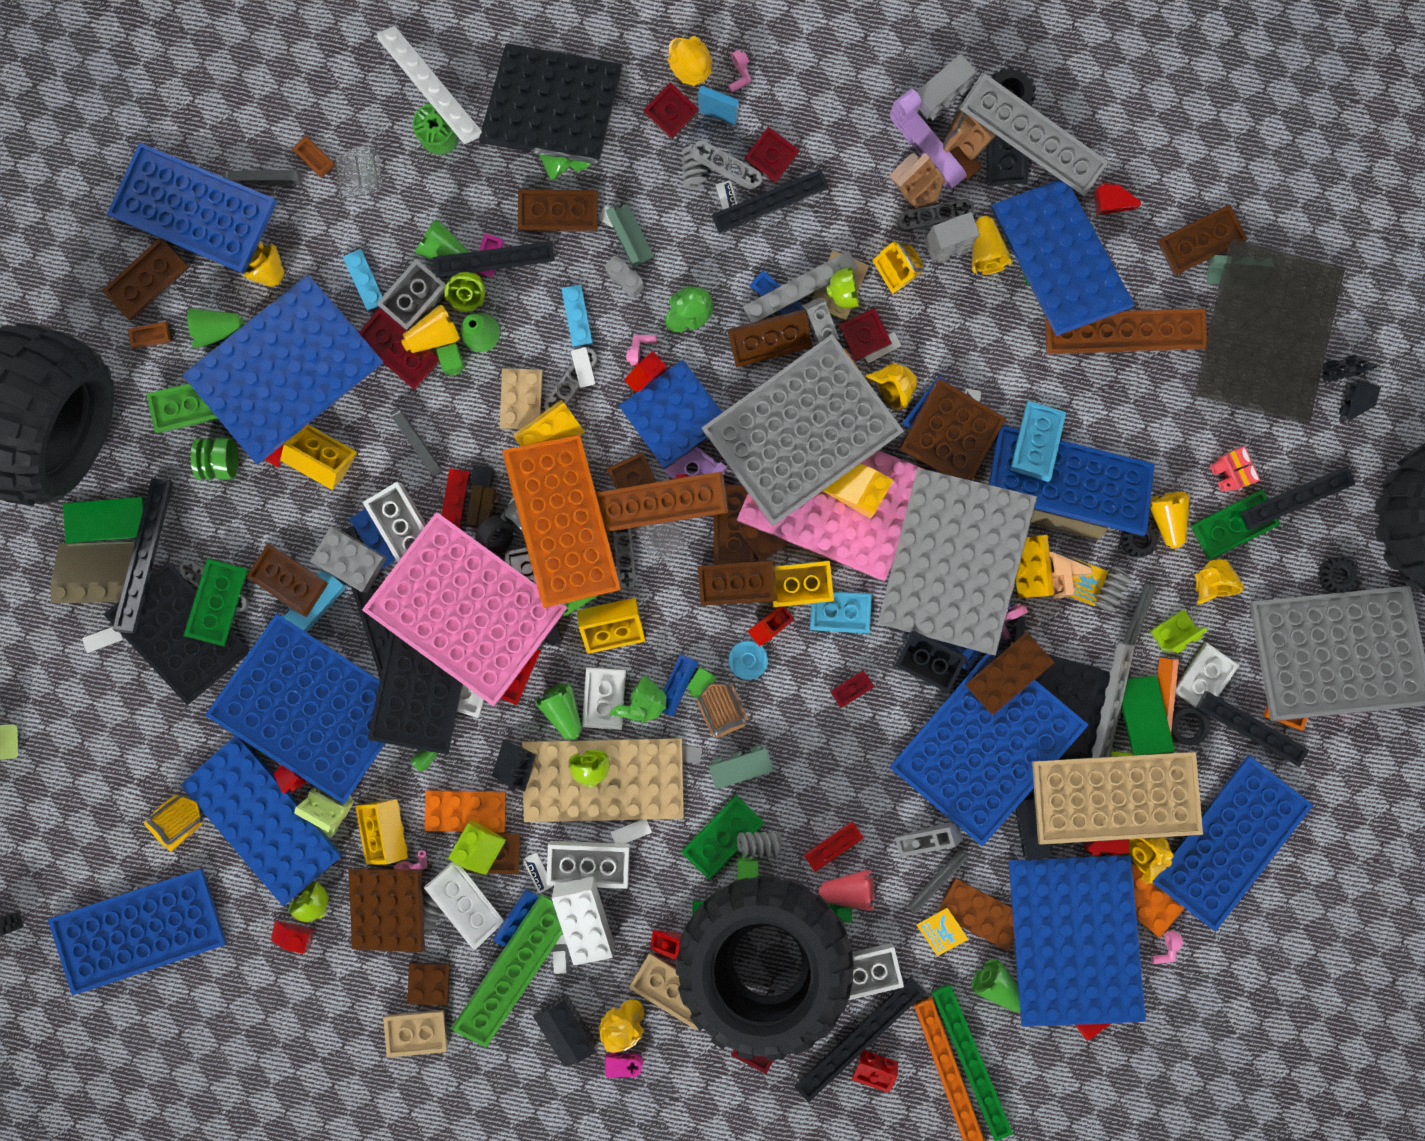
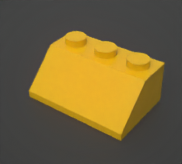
M561 399L515 432L513 436L520 446L581 435L585 431Z
M307 424L284 444L280 461L333 490L344 478L357 455V451Z
M830 561L775 566L778 601H773V607L834 601Z
M636 598L577 610L578 625L587 654L645 642Z
M397 799L356 805L366 865L390 864L407 859V845L404 839V827L401 823L400 806Z

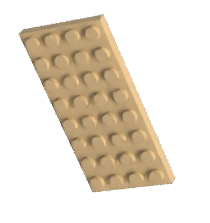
M682 738L522 742V748L537 754L526 791L523 792L524 822L684 819ZM586 750L604 751L606 757L609 756L610 763L606 778L594 787H587L576 782L569 768L568 760L571 756L578 752L579 756L584 755Z
M1196 752L1032 761L1038 844L1203 835Z

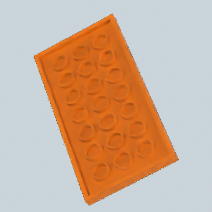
M576 435L504 449L502 454L542 608L621 590L581 436Z

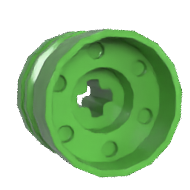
M426 104L419 108L414 115L412 123L413 131L422 146L428 152L436 155L451 152L458 145L459 137L432 104Z
M196 438L193 441L191 466L197 480H213L215 476L219 480H234L236 478L239 465L238 450L233 438H217L215 441L210 438L205 440Z

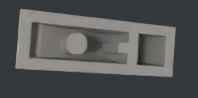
M949 822L895 837L900 857L956 847L963 841L959 826L954 822Z

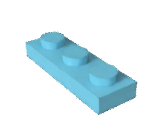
M359 249L343 256L366 310L371 312L379 308L377 303L383 297V294L363 250Z
M575 285L561 288L573 348L593 344L582 286Z

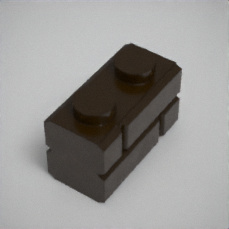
M479 485L472 486L466 524L480 527L486 519L497 516V513H494L496 505L499 506L501 494H498V489Z

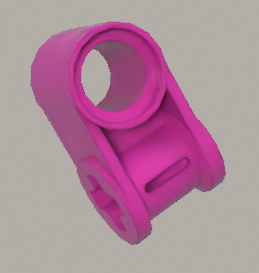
M606 1053L605 1076L608 1078L637 1077L641 1073L644 1062L642 1056L638 1053Z

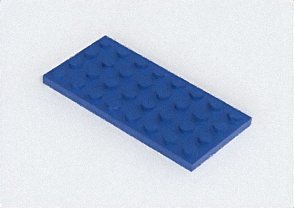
M139 142L106 215L244 274L278 201Z
M1059 179L991 205V210L1056 336L1133 308L1134 302L1069 185Z
M1002 425L996 438L989 485L1037 496L1035 509L1141 536L1147 533L1155 464L1060 440L1052 478L1049 482L1010 470L1020 430Z
M236 735L180 785L190 798L198 803L201 811L283 907L343 856L320 827L294 813L299 805L298 801L290 792L284 794L281 791L274 773L252 747Z
M1247 755L1201 814L1203 835L1184 836L1172 852L1174 857L1172 858L1171 866L1166 867V870L1158 874L1152 883L1216 932L1307 815L1313 804L1254 758Z
M203 868L47 919L72 996L227 944Z

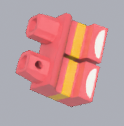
M1245 446L1217 458L1218 461L1210 465L1214 475L1223 472L1226 478L1218 482L1222 492L1238 490L1261 481L1254 465H1247L1252 463Z

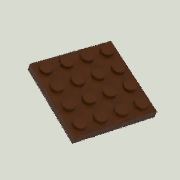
M938 378L898 449L941 474L972 481L1006 418Z
M348 869L352 949L420 953L425 951L422 869Z

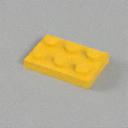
M1048 535L1027 537L1016 577L1018 598L1054 595Z

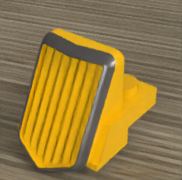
M894 241L872 260L892 294L898 292L924 272V266L919 255L909 243H897Z
M177 794L163 803L144 821V825L170 852L191 836L203 823L201 822L202 818L198 803L193 799L178 796Z

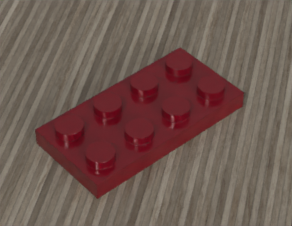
M379 308L358 333L387 367L416 390L440 363V360L429 349L411 353L410 350L406 351L401 340L404 339L403 334L407 330L383 309Z

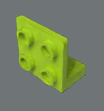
M1181 610L1149 632L1162 651L1180 653L1187 648L1186 645L1191 641L1197 642L1204 637L1203 634L1208 630L1206 627L1195 626L1187 612Z

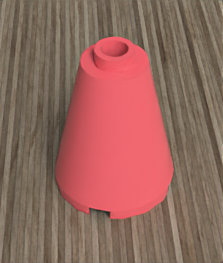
M864 870L823 882L822 886H819V895L829 904L873 911L874 905L870 906V900H874L873 877L868 876L872 872L871 870Z

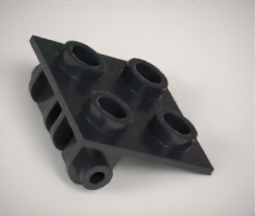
M1357 355L1347 356L1344 360L1327 361L1326 364L1320 365L1319 368L1325 371L1322 374L1323 381L1332 382L1344 379V377L1349 378L1361 375L1362 372L1377 368V366Z
M503 739L492 777L507 783L509 790L515 791L517 788L525 792L537 754Z

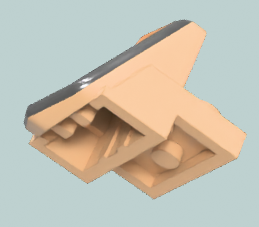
M1049 550L1054 587L1052 599H1061L1074 595L1076 585L1072 578L1092 574L1091 566L1059 552Z

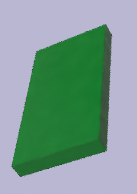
M1263 489L1190 525L1207 560H1212L1281 525L1278 518L1251 530L1246 529L1239 512L1268 500Z
M135 497L63 503L65 542L80 543L136 538L145 505V498Z
M207 558L184 636L225 646L248 569Z
M1157 676L1127 679L1121 707L1132 756L1174 753L1175 750Z
M736 794L685 846L681 853L710 880L738 851V834L740 832L744 833V835L747 832L753 834L765 822Z

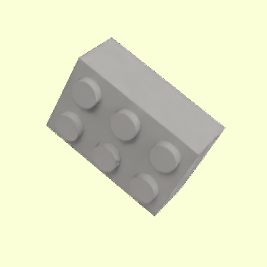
M962 54L957 56L916 91L922 100L918 114L925 123L929 120L934 121L940 116V111L944 107L948 109L956 102L955 98L959 94L963 96L971 89V85L975 81L973 78L977 71Z
M972 212L934 225L924 241L932 262L939 261V263L949 260L951 255L957 254V256L968 253V249L972 248V245L976 243L980 233Z
M415 259L378 301L377 305L408 331L429 314L444 298L446 284L438 277L435 278V274Z
M330 527L310 562L357 590L368 592L385 564L387 557L340 529Z

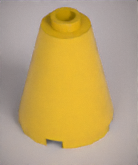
M989 216L979 217L975 222L980 235L976 239V243L973 244L972 271L976 274L977 271H982V275L1001 272L1005 270V265L1009 264L1010 266L1012 264V258L994 219L989 218Z
M442 305L437 306L403 334L404 339L401 342L406 351L410 350L411 353L460 341L458 332Z
M1186 492L1165 493V496L1160 499L1156 495L1151 497L1150 509L1163 540L1172 549L1180 548L1183 546L1182 544L1186 543L1190 502L1189 493L1186 494Z

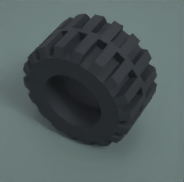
M1009 66L1008 70L1004 67L999 72L996 71L993 74L992 79L1003 87L1014 89L1020 99L1028 100L1029 105L1032 106L1036 98L1034 93L1036 85L1032 86L1034 80L1033 78H1028L1029 73H1022L1021 68L1014 70V67Z

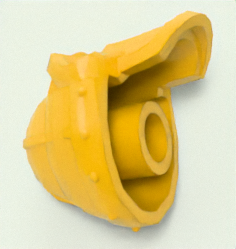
M692 36L690 39L675 38L670 42L667 61L675 77L682 81L683 84L686 83L692 86L705 82L709 75L712 74L713 63L710 51H708L705 43L701 42L700 38Z
M260 241L243 277L269 287L279 285L285 276V272L281 265L282 262L277 246L270 243L264 247Z
M892 363L879 371L864 376L868 383L877 382L878 389L887 404L897 411L907 407L917 388V377L908 367Z
M1211 560L1199 573L1195 574V591L1198 592L1197 605L1217 596L1237 595L1245 588L1227 560Z
M1166 837L1129 839L1128 855H1131V860L1136 867L1145 873L1141 877L1142 881L1145 884H1151L1158 874L1172 864L1174 856L1170 850V845Z
M627 1000L621 1004L620 1010L613 1007L601 1018L602 1021L598 1027L601 1042L607 1052L625 1051L636 1045L638 1040L641 1039L644 1029L639 1023L644 1017V1007L639 1000Z

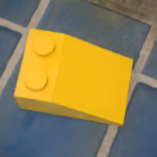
M860 463L824 489L823 492L871 519L894 480Z

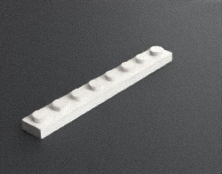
M393 26L378 32V40L463 144L478 139L482 133L480 128L398 29Z

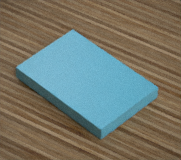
M833 592L834 601L811 603L810 630L870 634L872 594Z

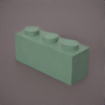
M761 745L750 747V751L742 753V751L731 753V757L723 759V757L712 759V763L709 764L716 789L773 772L766 746L761 747Z

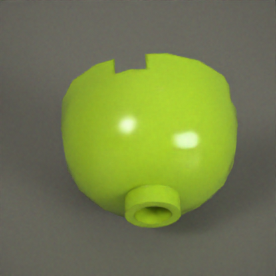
M852 266L837 270L830 279V285L827 286L828 297H832L834 303L842 308L859 307L855 279H853L855 275Z
M461 272L452 275L448 279L444 290L445 298L452 304L454 309L462 312H471L479 305H482L485 298V284L481 277L474 272Z
M586 750L584 755L579 756L578 752L571 756L568 760L569 768L576 782L587 787H594L606 778L610 763L609 756L606 757L604 751Z
M313 881L301 891L303 894L298 899L296 897L293 899L288 909V912L295 919L302 922H311L317 918L321 919L328 911L326 909L329 903L327 891L321 884Z

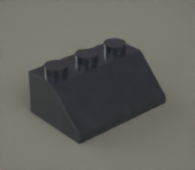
M912 630L901 646L892 665L949 693L967 657Z
M567 994L533 1014V1018L564 1067L579 1063L597 1051L598 1043Z

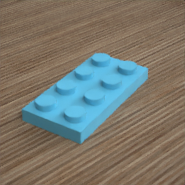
M1027 401L1010 468L1011 471L1047 482L1051 480L1066 412Z

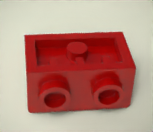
M864 1050L859 1055V1060L852 1073L851 1080L890 1093L898 1076V1062Z

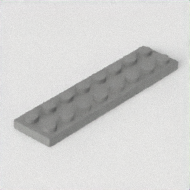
M983 72L959 107L961 111L1083 196L1087 194L1109 163Z

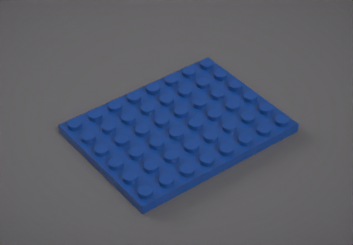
M308 274L182 375L250 458L258 465L384 362Z
M277 613L205 715L343 804H345L386 744L367 740L380 680Z
M997 650L996 655L987 653L889 766L890 769L982 847L1034 788L1032 761L1058 760L1089 725L1036 680L1032 681L992 716L965 684L1002 653L1000 650Z
M1131 855L1037 859L1031 861L1009 860L1021 1026L1146 1022Z

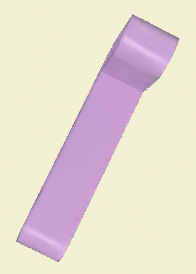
M910 88L894 101L890 118L920 156L926 153L931 158L935 168L941 172L945 180L944 185L951 190L967 177L966 172L950 152L946 153L943 150V143L920 117L918 110L922 100L913 88Z

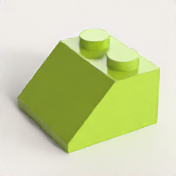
M471 820L448 859L467 870L487 875L506 839Z

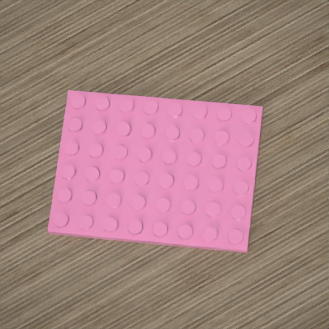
M880 450L861 463L894 480L871 519L822 491L773 527L750 495L747 494L737 521L876 579L885 581L895 558L916 471L920 467Z
M436 512L362 610L495 707L567 610V607L561 604L543 609L535 583Z

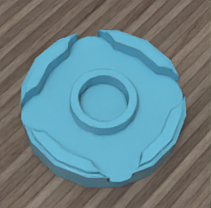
M746 640L739 642L732 648L729 653L728 662L734 675L744 680H752L764 673L767 668L768 657L762 645L759 647L755 641Z

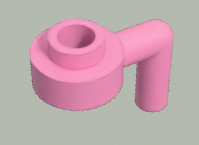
M740 50L731 53L733 64L742 76L741 79L728 85L731 92L751 82V77L747 70L748 57L745 52L741 53Z
M657 335L633 336L631 349H627L626 355L627 362H630L631 366H636L640 362V343H657Z
M1018 603L1010 607L1005 623L1028 613L1026 606H1021ZM1005 623L1001 634L1004 641L1012 638Z
M421 850L418 852L419 863L412 865L408 861H402L396 864L394 869H426L428 865L425 851Z
M1166 931L1165 941L1168 954L1151 956L1152 964L1169 963L1176 960V951H1179L1180 946L1183 945L1182 937L1177 931Z

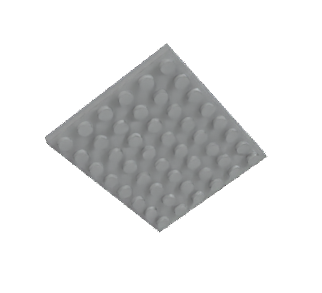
M833 334L701 428L772 527L904 432Z
M917 468L878 624L910 633L914 630L932 639L996 655L1037 496Z
M1403 586L1252 601L1249 603L1271 721L1425 706V653L1411 587Z

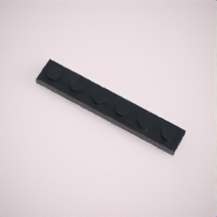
M822 169L714 213L711 217L720 235L828 190L829 186Z
M552 241L437 256L432 257L435 278L452 276L461 272L473 273L553 262L555 258Z
M1346 466L1242 510L1239 513L1246 529L1251 530L1356 484L1349 467Z
M1208 691L1204 692L1196 706V709L1297 767L1301 766L1309 752V749Z

